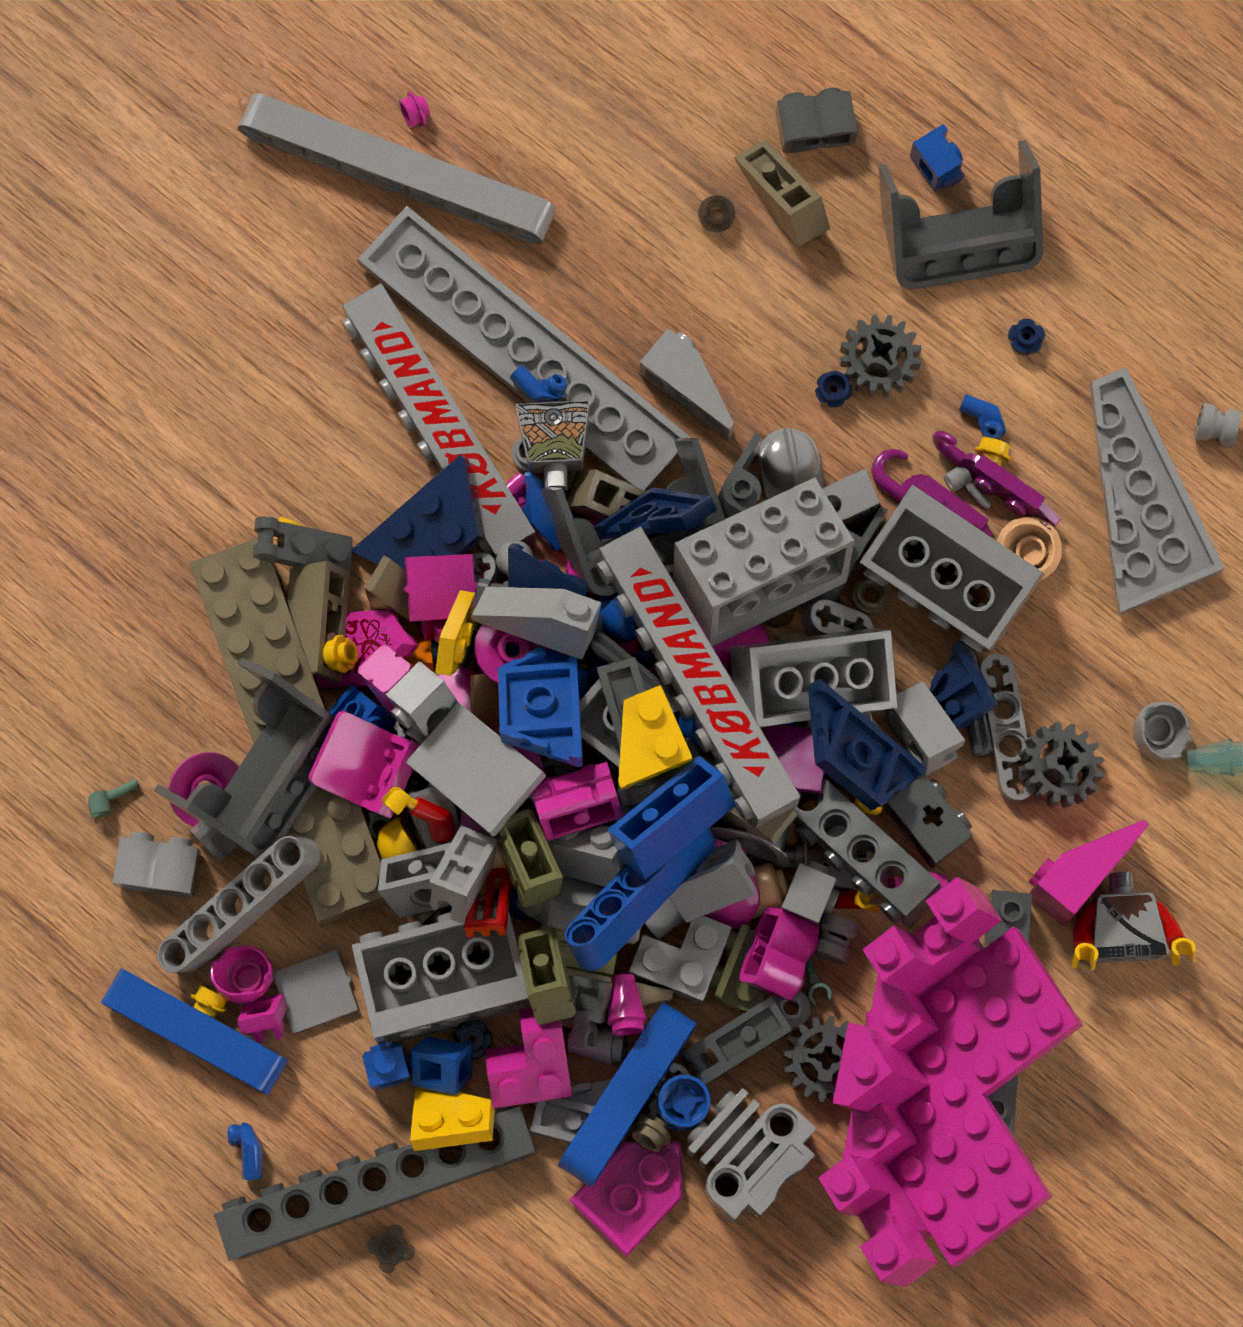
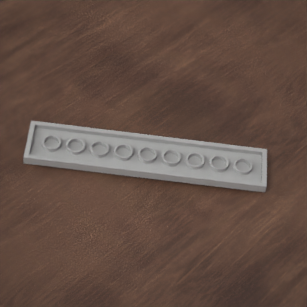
M408 206L402 210L357 259L358 264L527 403L550 402L531 401L510 379L511 374L518 367L524 365L537 380L548 379V377H552L554 374L564 377L567 382L565 395L558 401L552 402L589 401L590 419L585 451L622 481L648 491L679 456L674 440L691 438Z

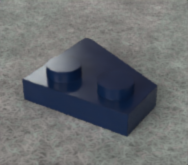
M959 640L951 649L954 651L943 671H937L929 689L958 731L999 706L968 645Z

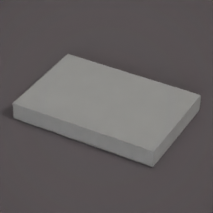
M459 702L406 761L412 769L493 837L546 777L543 771L515 748L501 742V737Z

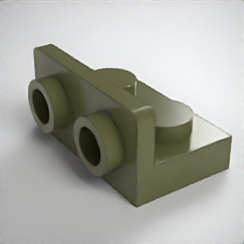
M742 923L739 932L731 930L723 950L730 954L725 968L717 966L709 988L716 990L713 1001L745 1013L764 1001L766 993L739 980L743 961L754 943L755 930L750 929V925Z

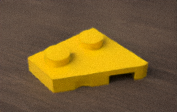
M661 685L624 700L618 779L620 790L692 761V755Z
M415 1086L410 1136L414 1151L493 1141L495 1110L491 1100L461 1092L453 1095Z

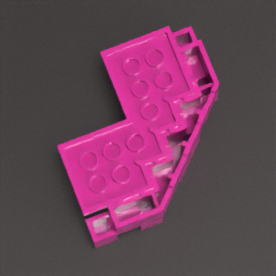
M959 877L953 879L926 900L935 917L913 934L892 926L862 949L877 972L878 977L868 1027L848 1023L833 1104L852 1109L843 1159L818 1177L838 1212L859 1217L871 1239L862 1244L860 1248L879 1280L904 1287L910 1285L938 1264L925 1242L931 1236L950 1266L958 1267L1052 1198L1049 1190L988 1096L1083 1026L1018 928L1013 926L984 948L978 938L1002 920L983 891Z

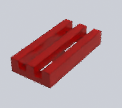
M493 868L487 877L482 920H477L479 892L465 917L464 930L466 938L475 937L476 931H481L482 937L490 936L491 930H497L498 936L506 935L512 881L506 868ZM497 878H501L496 919H492Z

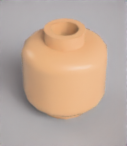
M772 863L754 866L756 874L753 876L759 886L760 904L752 919L761 918L767 907L781 909L790 888L783 868L777 870Z

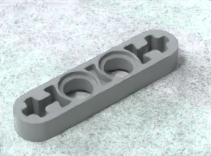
M992 654L983 660L980 670L991 691H995L997 687L995 677L992 675L987 676L986 672L990 671L992 664H997L1000 670H1006V673L1001 677V688L1004 690L1010 687V691H1000L993 695L996 701L1006 700L1014 708L1013 716L1007 720L997 718L993 710L987 713L994 748L992 755L998 788L1001 796L1006 801L1022 803L1032 795L1035 786L1024 787L1021 794H1016L1015 788H1008L1007 786L1013 779L1012 767L1004 770L1003 765L1013 766L1020 762L1026 764L1027 761L1021 759L1019 754L1015 757H1007L999 748L1000 741L1006 737L1015 738L1020 743L1021 751L1028 748L1024 743L1028 737L1015 668L1007 656ZM1017 769L1019 781H1027L1029 775L1019 773Z

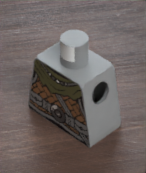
M589 401L516 404L518 425L529 472L544 473L545 488L556 487L563 488V491L567 490V472L583 470L590 419Z
M866 469L822 488L834 509H840L837 513L847 530L851 532L870 525L881 507Z

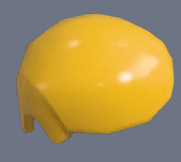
M401 817L388 821L378 833L377 848L381 859L419 850L413 833L407 826L401 823Z

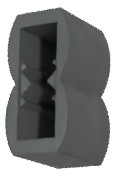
M827 88L816 96H804L803 93L795 92L787 94L782 100L777 101L775 112L783 153L804 152L816 148L840 147L856 142L858 130L850 91H841L839 88Z

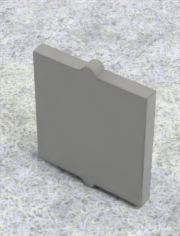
M337 949L273 972L279 994L284 995L288 1006L285 1013L293 1035L359 1011L350 987L352 978L346 976Z

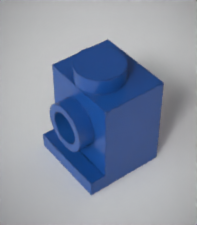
M944 124L914 141L910 153L911 160L934 192L943 186H946V188L953 187L965 176L961 170L963 163L962 154L954 142L948 143L946 140L948 129Z
M352 684L328 712L335 717L338 712L345 711L388 732L397 722L376 702Z
M425 1036L411 1049L408 1065L412 1069V1085L456 1095L472 1077V1042L465 1040L460 1044Z
M393 1042L378 1044L370 1047V1051L364 1052L362 1057L370 1088L374 1092L412 1081L402 1042L393 1044Z

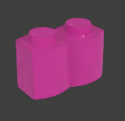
M767 907L756 927L754 943L745 956L739 980L776 998L791 1001L803 986L805 963L817 949L819 926L784 909Z

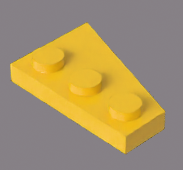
M460 590L439 638L436 674L452 676L467 662L468 647L471 643L472 633L476 631L478 622L471 620L476 608L473 607L474 592Z

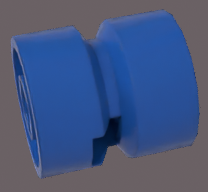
M677 1075L670 1078L662 1086L657 1099L659 1118L667 1124L668 1128L675 1131H690L696 1128L705 1119L711 1106L710 1093L706 1085L699 1078L691 1075Z

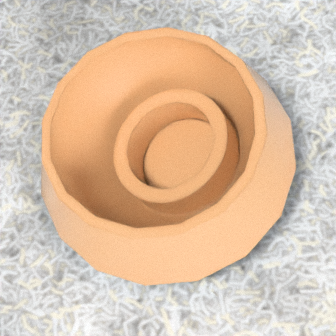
M1024 516L1012 520L1001 530L996 540L1045 574L1042 579L1047 578L1056 570L1062 557V542L1058 532L1049 522L1038 517Z

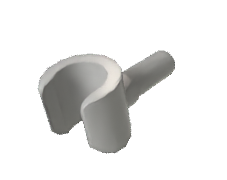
M956 467L944 475L943 479L953 493L964 487L966 492L985 510L992 505L972 483L971 475L966 468Z

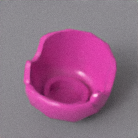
M250 945L228 947L224 954L218 960H213L210 965V980L221 997L235 1004H249L258 1000L266 993L273 981L274 973L271 961L263 950Z

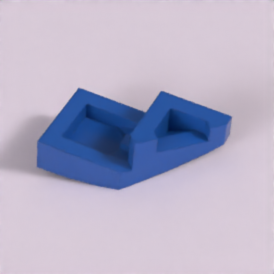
M527 471L523 478V483H526L525 506H522V511L528 517V521L548 547L551 550L558 551L561 546L541 489L545 488V484L534 473ZM571 511V514H572L573 519H574V518H577V517L574 515V513Z

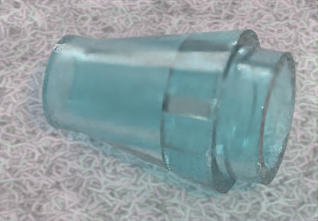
M1232 738L1199 748L1187 749L1189 772H1203L1234 777L1235 773L1243 772L1242 741L1233 742Z

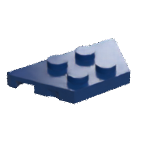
M541 646L528 652L522 659H514L498 667L501 742L576 767L583 766L578 658L550 648L545 650Z

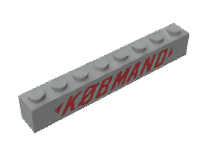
M382 283L343 304L345 319L341 320L345 331L351 340L358 338L364 349L360 351L364 362L370 371L377 368L383 378L379 382L383 393L389 402L396 399L402 411L398 412V416L408 432L415 430L421 442L417 443V447L427 463L434 461L441 472L460 454L466 456L469 460L470 468H468L471 489L475 490L477 499L476 514L481 521L484 536L477 543L480 551L490 554L493 558L497 559L499 549L507 542L521 541L528 546L536 543L535 530Z
M641 526L599 548L600 562L596 564L601 578L606 585L612 583L617 590L619 596L615 597L621 612L626 618L632 616L639 628L635 630L639 643L645 651L651 649L658 660V663L655 664V669L665 685L671 683L678 696L674 700L680 713L685 719L688 717L692 718L698 729L694 732V735L700 747L705 753L711 751L718 764L714 768L724 774L728 786L731 785L738 798L734 801L744 821L751 819L755 828H758L796 807L800 800L798 791Z

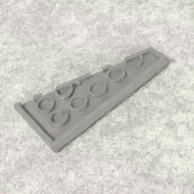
M1127 368L1094 380L1090 384L1118 616L1219 574L1224 570V566Z

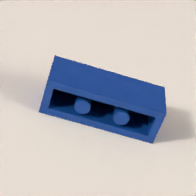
M698 756L607 830L620 859L646 880L732 810L736 804L724 774Z

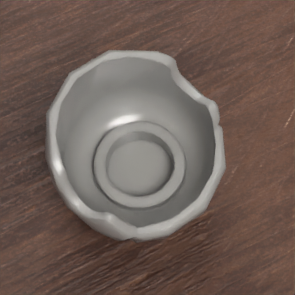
M1171 702L1150 703L1139 712L1134 721L1133 739L1139 750L1152 759H1177L1182 756V751L1191 742L1189 720L1182 708Z

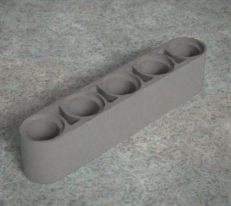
M286 836L277 840L160 944L157 951V960L160 966L170 973H193L204 967L318 866L321 858L318 845L313 840L303 837ZM298 846L300 849V859L295 864L292 859V853L294 848ZM267 871L270 872L272 879L268 889L265 888L263 881ZM240 896L243 907L238 914L235 910V902ZM210 921L214 926V933L211 939L207 935V926ZM181 947L185 950V960L182 964L178 955Z

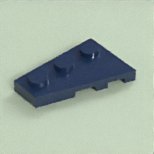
M651 488L595 525L594 529L600 540L620 538L640 526L646 535L693 531L703 526L707 521L706 518L717 511V508L711 496Z

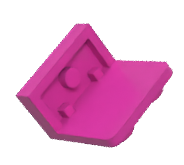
M340 711L335 716L309 773V781L313 785L391 819L394 811L382 802V798L392 787H399L404 791L411 774L415 772L406 761L420 745L392 734L348 712Z

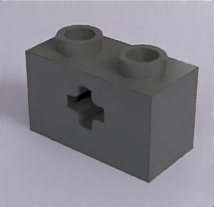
M923 774L887 801L884 810L930 868L934 869L969 842L973 836L969 831L972 825L962 811L959 809L953 811L945 801L948 796L940 783L934 778L929 781L925 774ZM926 813L929 816L934 814L939 816L936 825L934 823L924 824L923 820Z

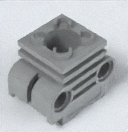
M743 1088L737 1095L730 1090L715 1106L714 1112L717 1114V1117L709 1125L702 1121L691 1132L686 1141L690 1144L686 1154L691 1159L700 1150L704 1153L698 1163L703 1170L712 1161L716 1164V1167L707 1178L705 1194L710 1204L730 1223H733L744 1209L758 1219L775 1200L780 1186L790 1178L797 1176L815 1155L804 1145L817 1129L795 1108L787 1104L773 1105L757 1120L753 1116L761 1104L754 1099L746 1109L741 1105L746 1101L749 1094ZM776 1118L785 1120L789 1125L790 1133L783 1137L775 1135L770 1129V1121ZM723 1177L730 1178L736 1185V1194L730 1197L721 1196L715 1189V1181Z

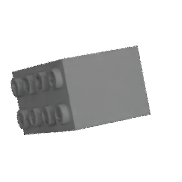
M814 477L676 542L674 548L673 582L711 646H714L846 583L854 539Z
M914 485L910 487L860 561L861 564L867 567L863 573L882 587L884 585L887 586L888 583L897 587L899 591L895 596L913 608L918 609L920 604L931 610L928 616L929 619L945 630H950L954 626L962 631L964 634L960 640L978 652H981L984 647L988 650L994 649L1045 575L1038 568ZM922 543L924 545L922 552L925 554V557L922 561L916 559L911 563L909 561L911 554L908 552L911 546L917 547ZM952 564L955 565L954 573L958 576L954 583L948 581L943 585L941 583L943 576L940 574V570L943 567L950 568ZM986 586L989 589L987 596L990 598V601L987 605L980 603L976 607L973 604L975 598L971 595L972 591L975 588L981 590Z
M497 901L494 902L492 919H496ZM484 904L478 906L477 920H482ZM451 913L438 916V923L422 926L420 921L401 925L398 927L399 933L383 936L382 931H377L360 936V943L352 944V950L373 1037L378 1044L386 1042L396 1043L458 1027L464 1022L468 1024L471 1020L481 1021L516 1012L519 1009L531 1008L510 914H508L507 933L498 936L497 930H491L490 936L482 937L481 931H476L475 937L466 938L464 930L465 919L462 924L453 921ZM483 952L484 955H490L482 965L470 962V960L475 958L476 953ZM440 962L451 965L443 975L432 972ZM402 972L412 975L404 985L394 982V979H397L398 974Z

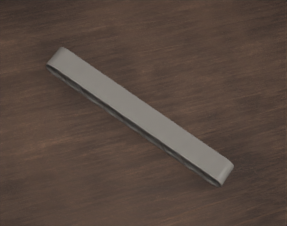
M260 93L252 94L238 125V130L252 140L528 243L542 244L556 212V207L541 197Z

